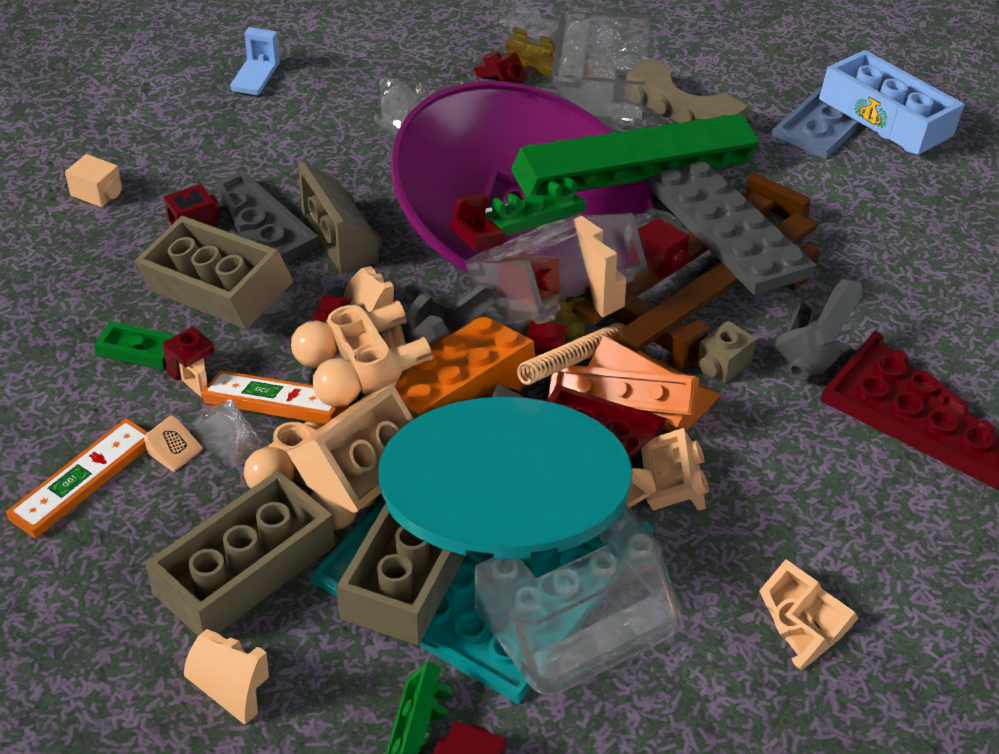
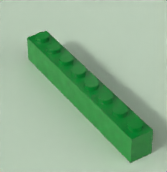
M742 113L728 116L721 115L715 118L695 119L689 122L669 123L649 128L642 127L623 132L615 131L610 134L597 136L588 135L583 138L557 140L551 143L530 144L520 148L511 171L525 197L528 195L542 196L548 194V184L552 180L563 187V179L566 176L576 181V192L646 181L650 175L690 165L697 161L705 160L714 169L746 164L760 141Z

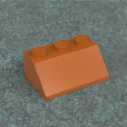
M603 336L588 367L685 375L643 351L637 352L622 342L607 336ZM699 382L695 416L657 412L649 413L666 418L665 430L670 432L675 431L676 428L688 430L714 404L721 394Z

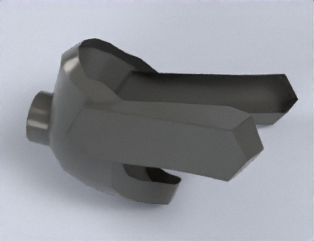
M842 279L833 289L818 321L812 322V309L801 301L793 309L787 332L776 337L774 345L790 364L788 371L792 377L804 381L809 375H819L831 367L841 356L844 347L840 340L836 341L854 307L863 296L861 282ZM801 312L810 318L809 324L806 327H803Z
M482 282L449 309L434 300L433 296L427 291L423 292L412 303L405 316L407 323L404 324L403 330L406 344L425 337L429 346L432 347L446 336L460 330L463 325L495 303L499 297L496 285Z

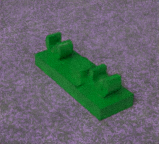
M566 176L563 179V187L552 180L548 184V194L542 196L528 195L524 200H521L516 195L510 193L508 194L506 206L505 202L494 198L491 205L492 211L485 213V215L506 232L505 237L585 212L586 200L575 194L577 183Z
M427 661L406 679L385 754H419V751L428 743L432 733V726L429 725V721L440 720L448 714L449 710L440 706L435 699L447 700L453 695L454 691L445 683H437L441 667Z

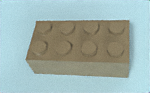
M181 216L134 261L152 292L245 330L294 282L277 249L185 216Z
M277 470L146 561L145 565L152 594L197 636L206 629L220 633L335 547L333 515Z
M385 503L336 587L339 619L419 646L466 555L444 550L416 537L392 517Z

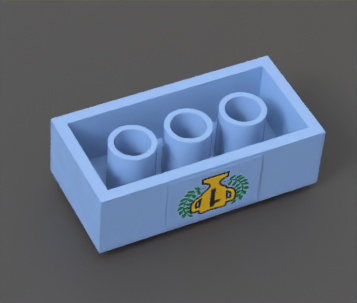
M866 50L828 66L819 97L820 100L857 120L861 125H865L878 132L881 137L890 139L902 146L905 151L916 155L954 136L965 105Z

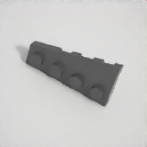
M239 171L215 182L216 193L241 237L277 249L285 264L319 247V236L245 171Z

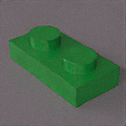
M110 321L94 344L96 356L165 370L166 363L162 343L176 335Z

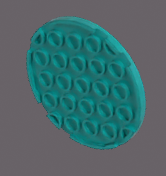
M518 397L471 399L431 410L406 424L390 439L383 450L379 463L380 492H382V496L386 501L388 512L403 528L423 541L447 551L461 555H467L469 551L492 553L493 559L507 560L531 558L532 552L554 549L556 553L563 552L598 536L617 520L626 507L632 478L631 463L624 446L601 423L581 412L559 404Z

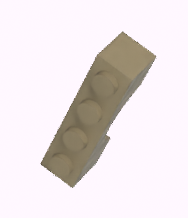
M650 57L627 72L625 96L629 97L633 102H639L653 109L657 114H663L678 123L741 113L747 120L749 105L724 93L713 96H697L686 93L673 84V69Z

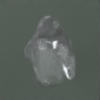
M382 78L380 80L382 118L377 114L373 117L382 131L393 137L397 136L408 114L420 102L428 98V93L422 83L416 84V92H414L404 80Z

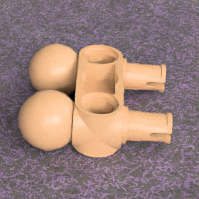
M399 301L370 312L356 305L343 306L331 312L326 323L318 320L306 322L299 326L291 337V349L295 359L304 366L312 369L317 368L313 375L315 395L324 404L334 408L349 405L356 400L360 392L364 395H369L391 384L396 386L399 376L402 375L401 371L425 361L433 360L430 346L425 337L392 348L387 346L379 334L389 328L407 323L404 309Z
M306 421L304 424L300 422H287L278 426L274 431L273 442L268 447L266 446L254 451L245 463L243 475L250 489L279 470L291 481L294 480L309 488L287 451L325 424ZM314 490L310 497L333 515L335 531L343 529L354 522L358 511L353 513ZM374 498L372 501H370V502H369L367 505H365L363 508H366V507L370 506L372 503H374V501H375L376 498Z

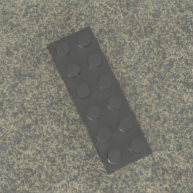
M705 160L648 176L650 191L753 295L815 277L816 264Z

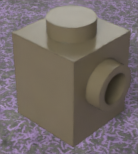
M727 321L700 341L697 366L700 367L706 376L715 377L725 384L752 363L757 338L732 322Z

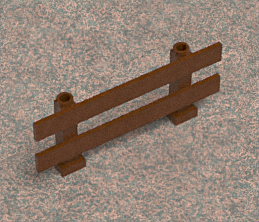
M754 191L744 197L762 214L774 207V201ZM794 213L775 227L793 244H796L815 231L818 223L798 213ZM691 231L687 233L690 235L687 264L709 250ZM808 243L800 250L816 264L817 268L820 249ZM721 262L654 307L638 298V296L665 278L659 277L638 264L623 274L626 277L625 307L607 315L626 325L615 333V339L637 352L651 342H654L671 352V365L683 371L697 361L700 341L708 336L709 326L699 320H696L689 326L681 322L740 281ZM809 279L786 286L795 291ZM591 295L572 307L573 314L592 325L604 319L595 310Z

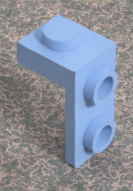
M248 27L244 33L247 60L230 85L231 91L259 95L280 63L278 37L276 31Z

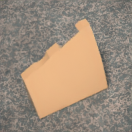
M579 216L574 219V224L585 264L595 310L604 318L625 307L626 277L616 270L617 253L603 244V230L583 216Z
M371 266L364 267L348 282L344 298H352L353 305L360 306L370 312L393 304L394 286L391 281L384 282L383 275L377 274Z
M788 560L781 564L759 590L781 637L785 638L798 656L791 659L795 667L801 671L841 639L858 620L856 612L824 591L818 581ZM814 620L821 627V629L817 628V626L814 623Z
M206 629L197 637L190 649L185 663L184 676L246 725L258 714L256 688L269 678L267 652L256 647L247 654L242 649L239 640L231 637L225 639L218 633Z

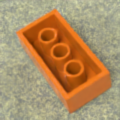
M483 315L430 347L433 360L425 361L401 371L402 375L399 376L395 388L414 419L431 410L452 403L492 397L497 384L520 390L526 385L519 380L517 369L521 363L536 357L534 341ZM521 369V373H520V374H521V377H522V379H523L524 381H526V380L523 378L522 369Z

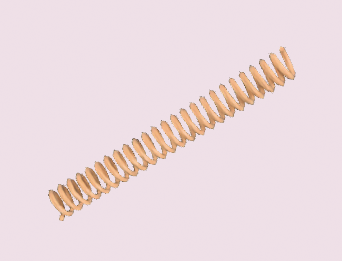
M613 323L521 363L517 369L519 380L525 385H530L592 357L603 336L614 339L615 333L624 328L625 325ZM521 369H522L523 378H524L526 381H524V380L522 379V377H521V374H520V373H521Z

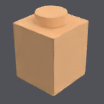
M85 154L65 171L70 195L99 207H103L111 199H116L122 190L118 166Z

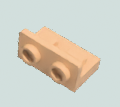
M682 428L654 437L641 448L643 469L651 472L656 492L647 497V502L653 511L691 499L697 510L706 509L704 494L709 493V487L703 471L700 470L699 464L704 463V455L697 440L692 442L685 429Z

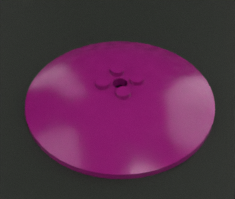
M481 81L459 84L443 89L420 102L408 114L397 133L393 145L391 178L394 191L403 212L414 229L431 248L454 266L479 280L494 284L502 288L500 260L527 253L558 257L560 275L559 294L554 296H569L589 292L590 287L574 219L583 216L603 230V244L617 253L616 270L622 275L635 263L632 260L633 248L629 240L631 227L639 220L653 219V203L646 180L576 192V195L586 200L585 212L564 218L565 222L537 227L505 237L503 245L486 248L485 250H473L450 229L456 200L459 197L484 193L489 198L487 208H491L494 198H498L507 204L508 194L510 193L524 200L525 195L511 171L521 147L530 144L551 143L557 140L583 138L588 135L597 136L613 132L598 118L580 106L535 87L509 82Z

